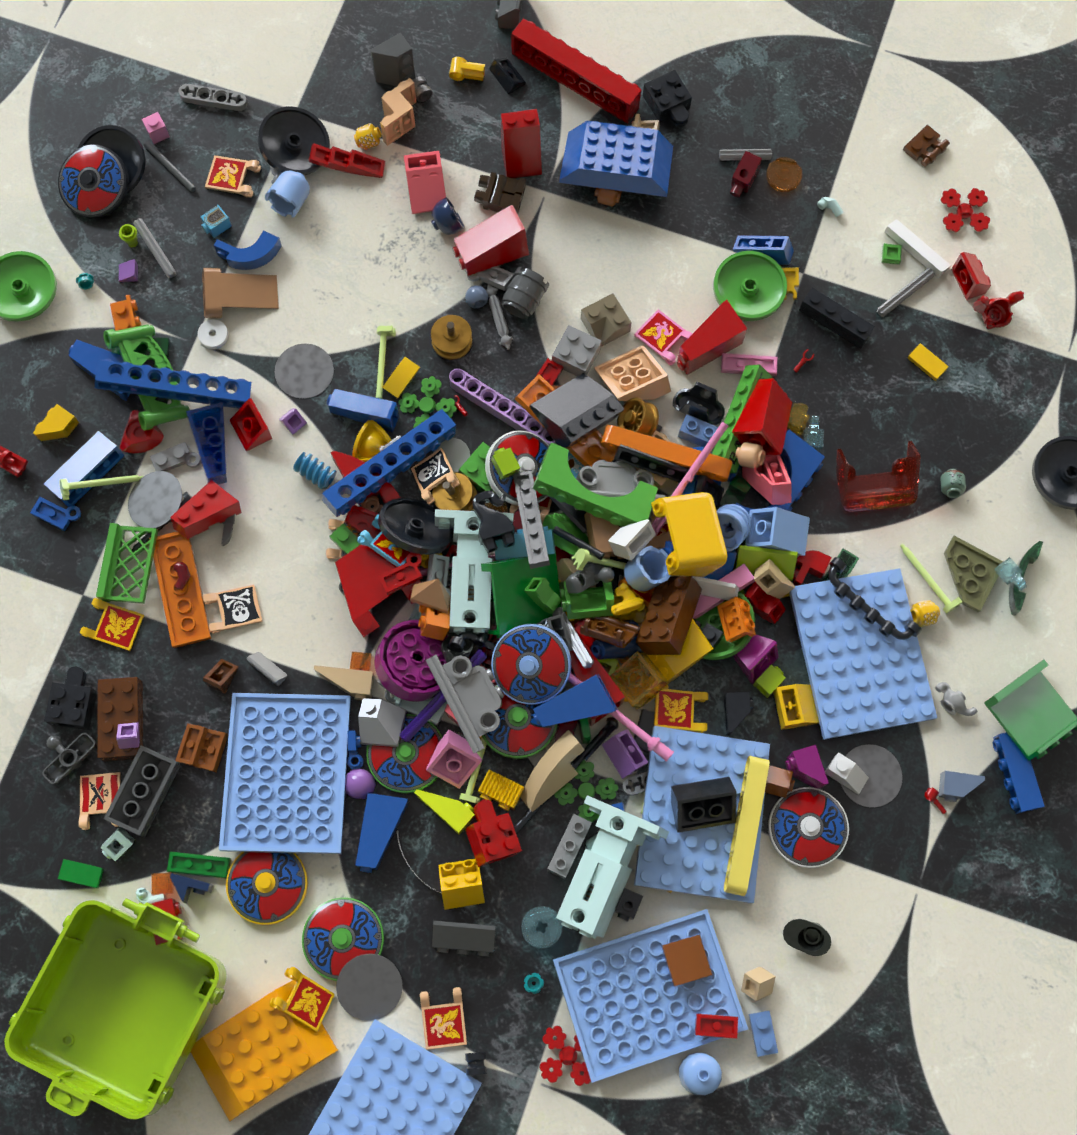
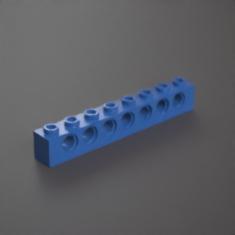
M110 359L98 360L95 376L96 389L238 409L250 398L252 383L245 379L235 380L228 379L225 376H209L206 373L194 374L185 370L173 371L169 368H153L149 365L139 366L133 365L130 362L118 363ZM113 373H118V374H120V376H119V377H114V376H112V374H113ZM138 376L140 379L134 380L131 377ZM151 379H157L159 382H152ZM170 382H177L178 385H172ZM194 384L197 388H191L189 385ZM209 387H214L216 390H215V391H211V390H209L208 388H209ZM227 390H233L235 393L231 394Z
M443 409L439 410L322 493L323 503L336 518L341 514L345 515L356 503H362L370 493H376L384 483L393 481L397 474L401 471H407L415 461H421L429 451H435L442 442L452 439L455 435L456 424ZM437 431L439 432V434H433L431 432ZM422 441L425 444L419 445L416 442ZM402 452H409L410 454L403 455ZM393 462L395 465L389 466L387 463ZM373 473H379L380 475H379V476H373L372 474H373ZM363 483L365 486L358 487L357 484ZM348 494L350 497L343 498L342 495Z

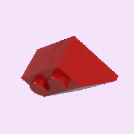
M960 253L951 270L966 301L986 294L991 286V281L983 270L982 262L978 260L976 254Z

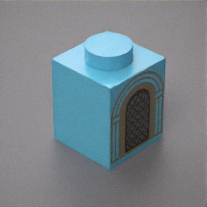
M219 205L201 216L203 230L207 234L210 233L214 238L232 226L229 217Z

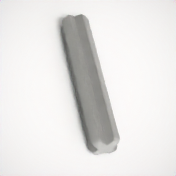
M771 149L720 150L719 159L721 161L741 160L745 151L762 158V160H771L772 158Z

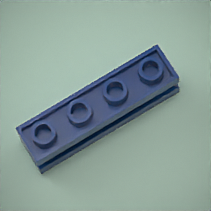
M1007 732L993 737V748L999 756L998 765L1005 776L1004 785L1006 790H1009L1011 796V808L1015 810L1016 814L1045 807L1031 760L1028 761Z

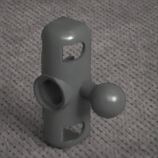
M588 562L582 571L578 570L567 577L565 582L567 592L580 593L590 586L598 584L600 581L609 583L614 578V572L611 566Z
M82 733L65 748L62 745L63 741L60 736H50L47 739V747L50 750H56L59 755L43 770L42 775L51 784H59L62 778L67 777L74 769L81 766L82 761L89 753L96 749L97 742L87 733ZM84 737L86 741L80 745L77 741ZM74 755V761L68 764V757ZM54 765L57 769L51 774L47 770Z

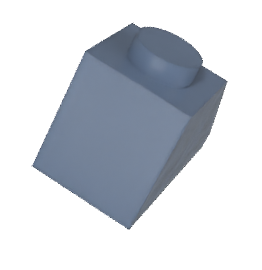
M944 771L940 773L939 797L945 798L944 800L948 802H957V800L963 798L985 781V776Z

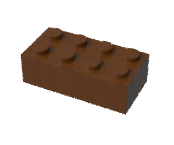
M693 576L669 577L667 581L655 587L636 639V643L646 655L681 654L702 592V588Z
M138 677L98 679V759L103 762L134 760L140 746H143V681ZM139 723V747L120 749L116 740L118 724Z

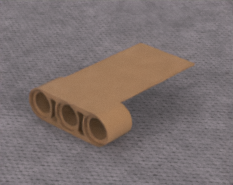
M203 268L204 318H222V307L279 309L277 275L221 273L220 268Z

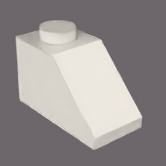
M643 520L620 528L608 542L616 556L632 561L656 534L650 521Z
M839 752L834 756L825 771V774L858 795L869 779L855 762Z

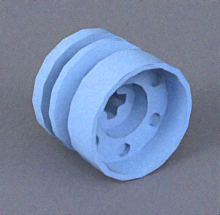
M727 504L717 510V515L726 550L732 551L738 548L750 534L752 522L750 515L744 508L735 504Z

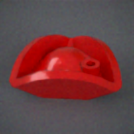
M137 410L130 413L122 436L120 449L124 452L142 453L158 446L164 438L162 431L157 425L153 426V429L145 431L141 428L138 418L139 411Z

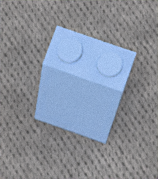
M778 507L750 510L749 515L752 528L750 534L746 537L745 546L798 552L797 556L805 555L809 517Z

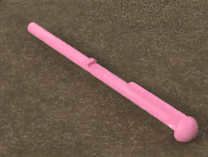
M722 422L671 496L681 495L689 481L692 482L694 475L728 428L726 423ZM666 516L663 518L656 517L651 524L655 531V536L658 535L667 522Z

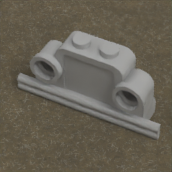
M599 460L592 467L585 466L581 468L576 477L577 481L588 490L607 497H620L631 493L640 480L650 485L654 484V478L650 472L645 470H638L636 472L634 466L620 461L607 462ZM656 494L654 501L665 497V495Z
M437 655L427 659L426 662L473 753L484 749L485 747L479 737L498 728L500 718L495 711L502 706L501 698L504 697L500 687H495L492 682L495 677L490 668L487 670L482 666L472 668L471 661L465 656H456L444 665L441 664Z

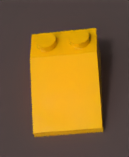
M692 619L680 655H646L645 653L641 655L661 684L664 685L674 681L714 648Z

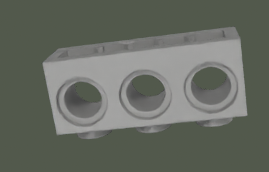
M573 814L547 868L548 872L564 880L566 879L592 822Z

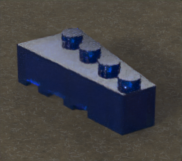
M223 402L186 411L187 420L207 483L211 480L218 485L226 483L227 466Z

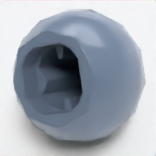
M472 286L467 290L465 299L470 307L480 308L487 303L488 293L482 286Z

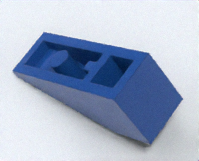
M737 236L733 251L736 253L756 251L766 254L779 265H789L794 252L789 236Z

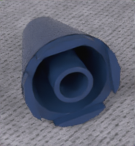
M625 620V621H624V622H627V623H630V624L639 626V624L636 623V622L633 621V620ZM638 634L624 649L598 639L593 641L591 645L592 654L599 660L632 659L644 653L636 643Z

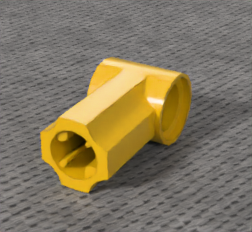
M462 57L452 58L449 72L451 79L462 81L464 78L483 81L485 64L467 62Z

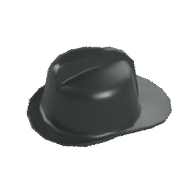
M793 919L783 929V937L786 943L808 955L822 956L831 947V936L818 923L804 919Z

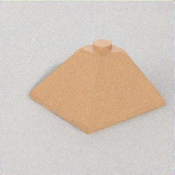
M644 345L594 367L596 373L618 401H628L632 398L652 400L671 392L668 375Z

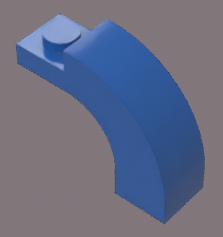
M263 230L258 240L250 247L236 248L218 239L214 247L217 255L227 260L229 267L238 270H252L269 263L277 255L282 245L279 237Z

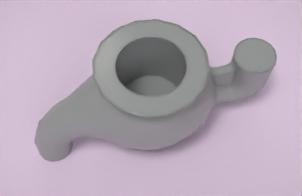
M941 682L935 687L937 692L944 693V700L940 702L949 714L955 715L957 712L965 716H973L978 712L974 707L967 709L964 701L966 700L965 695L960 691H952L946 682Z

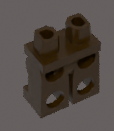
M491 172L490 176L480 175L478 186L486 188V192L476 190L474 201L483 204V209H490L495 212H500L513 205L518 214L526 188V179L520 177L519 180L508 178L504 175H496L494 172Z

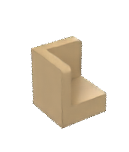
M757 967L744 973L741 991L755 1001H758L772 994L776 976L762 967Z

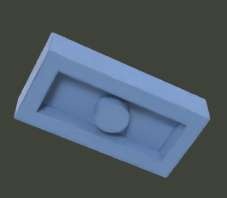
M770 1011L748 1014L757 1057L778 1053Z

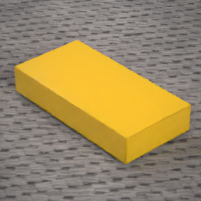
M921 343L907 357L934 381L949 367Z

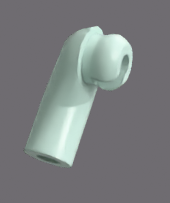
M823 197L817 203L818 207L822 210L825 208L831 209L835 217L844 213L838 202L833 198Z

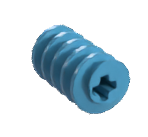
M303 452L297 458L293 470L299 472L301 476H305L307 480H312L313 484H318V488L326 489L333 482L337 471L333 470L330 473V466L324 469V462L318 465V458L311 460L313 455L310 453L305 456L306 453Z

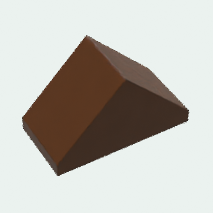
M221 659L203 677V682L207 686L226 694L239 666Z

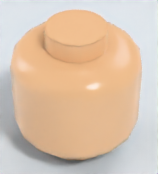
M745 442L741 447L737 448L735 456L740 466L758 468L764 463L765 451L761 445Z

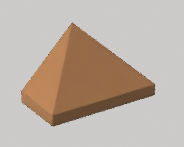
M435 579L415 584L412 588L410 601L447 614L451 597L441 581Z

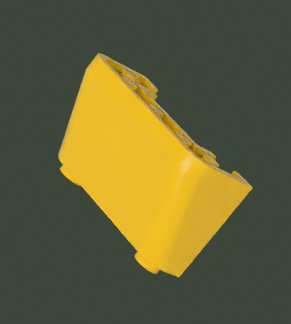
M701 492L663 497L651 503L654 515L659 518L666 516L674 548V551L666 559L669 575L705 577L726 563L728 557L714 500L710 493Z

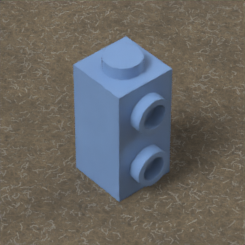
M686 414L678 437L705 447L718 427Z

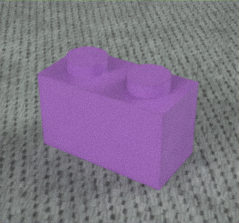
M628 729L614 735L602 744L622 779L648 763Z

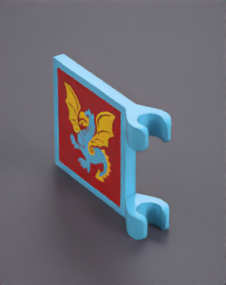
M378 514L375 517V520L372 522V525L375 528L380 529L378 524ZM364 530L357 539L359 544L369 546L396 567L405 564L408 554L411 553L389 541L382 531L373 540L370 533Z

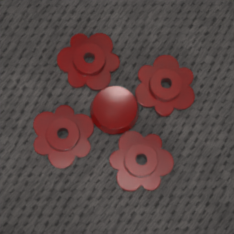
M951 188L948 191H943L941 203L946 204L949 208L958 206L957 214L949 213L948 216L943 218V223L946 225L947 230L958 232L960 227L964 225V222L961 220L969 217L971 219L970 226L974 227L977 232L988 229L990 218L984 216L982 212L973 214L972 206L976 205L982 207L983 204L987 203L988 197L985 195L984 190L979 191V189L973 188L971 193L967 195V198L970 199L969 204H960L961 195L955 189Z
M554 1026L553 1029L551 1027L547 1028V1034L543 1036L542 1040L545 1044H548V1048L551 1050L555 1048L561 1049L559 1052L560 1060H554L550 1057L546 1062H542L539 1066L542 1071L541 1077L548 1079L551 1083L556 1082L558 1077H561L563 1074L561 1070L563 1063L564 1065H572L573 1071L570 1073V1076L574 1079V1083L577 1086H581L584 1083L589 1084L591 1080L585 1062H576V1051H581L577 1036H574V1041L576 1042L574 1048L571 1046L564 1047L563 1040L566 1039V1034L562 1033V1028L560 1026Z

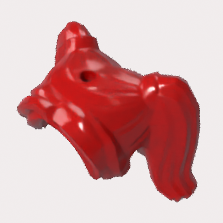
M1013 292L1006 298L989 299V297L983 295L972 304L974 311L981 313L984 320L983 324L988 330L995 327H1005L1012 320L1013 312H1011V306L1024 299V292Z

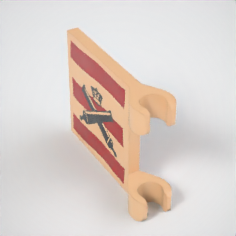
M120 772L80 776L79 827L82 830L90 829L89 815L107 813L121 785Z

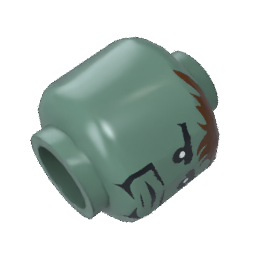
M949 469L941 475L940 482L943 494L950 498H957L965 492L966 479L963 472Z

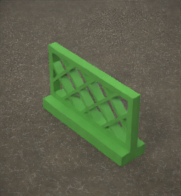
M110 523L96 592L98 599L105 602L118 601L145 604L158 529L120 526L117 523ZM125 531L132 532L135 535L128 542H125L123 539ZM145 533H152L151 539L144 544L140 537ZM138 540L142 546L133 552L129 546ZM127 548L131 555L122 561L120 554ZM146 550L148 553L147 558L140 562L136 556ZM135 558L138 565L130 571L125 564ZM124 567L128 573L119 579L116 576L117 571ZM142 568L144 576L137 581L133 574ZM131 576L135 583L126 589L122 582ZM120 585L124 592L119 596H112L113 590ZM136 587H139L141 590L140 598H133L130 595V592Z

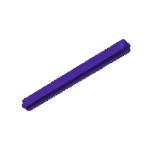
M480 649L469 659L472 668L480 666L487 658V655ZM441 690L400 733V737L404 741L409 742L446 702Z

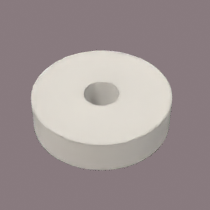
M207 320L200 325L198 338L204 347L218 349L227 342L228 330L224 323L219 320ZM211 333H216L215 336H210Z

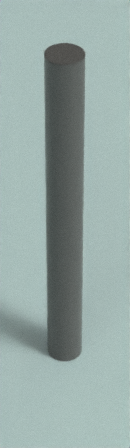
M149 141L144 143L143 146L190 192L195 191L196 187Z

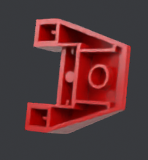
M359 545L337 560L335 564L351 619L362 636L365 637L379 627V624L369 610L391 595H387L379 576L397 567L369 546ZM420 580L401 588L411 604L414 603L410 601L412 588L415 584L421 583Z

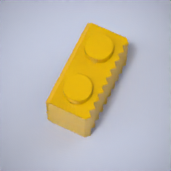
M488 770L478 793L481 794L480 798L483 800H494L499 803L498 807L509 811V809H515L524 786L494 771Z

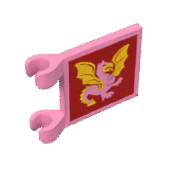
M658 309L639 328L634 336L660 355L669 365H673L676 362V356L668 350L680 338L686 341L693 333L683 329Z

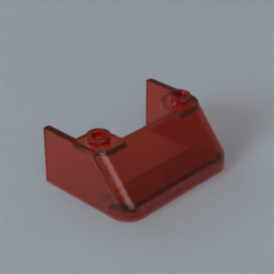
M908 441L907 457L895 460L892 464L891 472L856 476L854 467L848 464L842 450L837 449L836 476L843 508L848 512L908 506L915 503L918 498L921 456L913 442Z

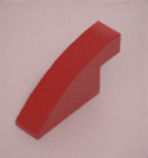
M330 452L343 478L365 463L341 452ZM373 473L372 475H373V476H379L380 474H379V473ZM386 482L376 493H370L366 496L364 501L372 496L380 495L384 504H386L388 501L400 498L394 487ZM359 483L357 486L364 487L365 484Z

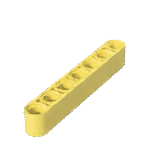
M748 756L724 882V892L740 896H745L747 893L769 770V760Z

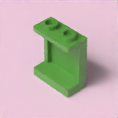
M564 581V589H560L562 609L563 612H567L568 620L613 615L611 607L614 605V596L611 582H603V587L587 588L580 593H568L566 581Z

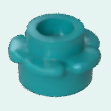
M81 273L79 277H76V283L79 288L87 290L92 288L94 277L88 273Z
M532 973V975L525 977L524 988L527 992L537 994L543 988L544 980L540 978L539 974Z

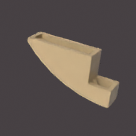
M569 730L548 749L526 782L521 799L532 812L578 775L570 762L585 749Z

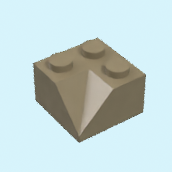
M613 293L581 309L580 319L591 336L602 340L601 347L629 333L631 330L632 322Z

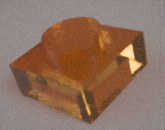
M352 651L350 669L370 671L372 654Z
M171 873L152 874V895L174 894V884L170 879Z

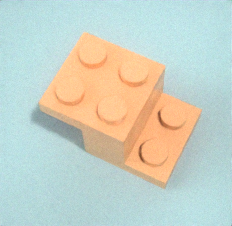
M411 78L400 82L396 88L387 91L381 97L384 118L380 125L383 142L387 146L415 127L412 105L416 103L415 84Z

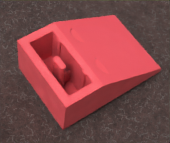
M439 151L403 155L412 214L431 212L435 204L446 198Z

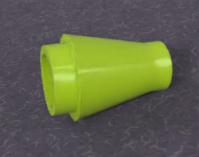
M130 224L123 225L119 230V237L129 247H136L138 245L137 229Z

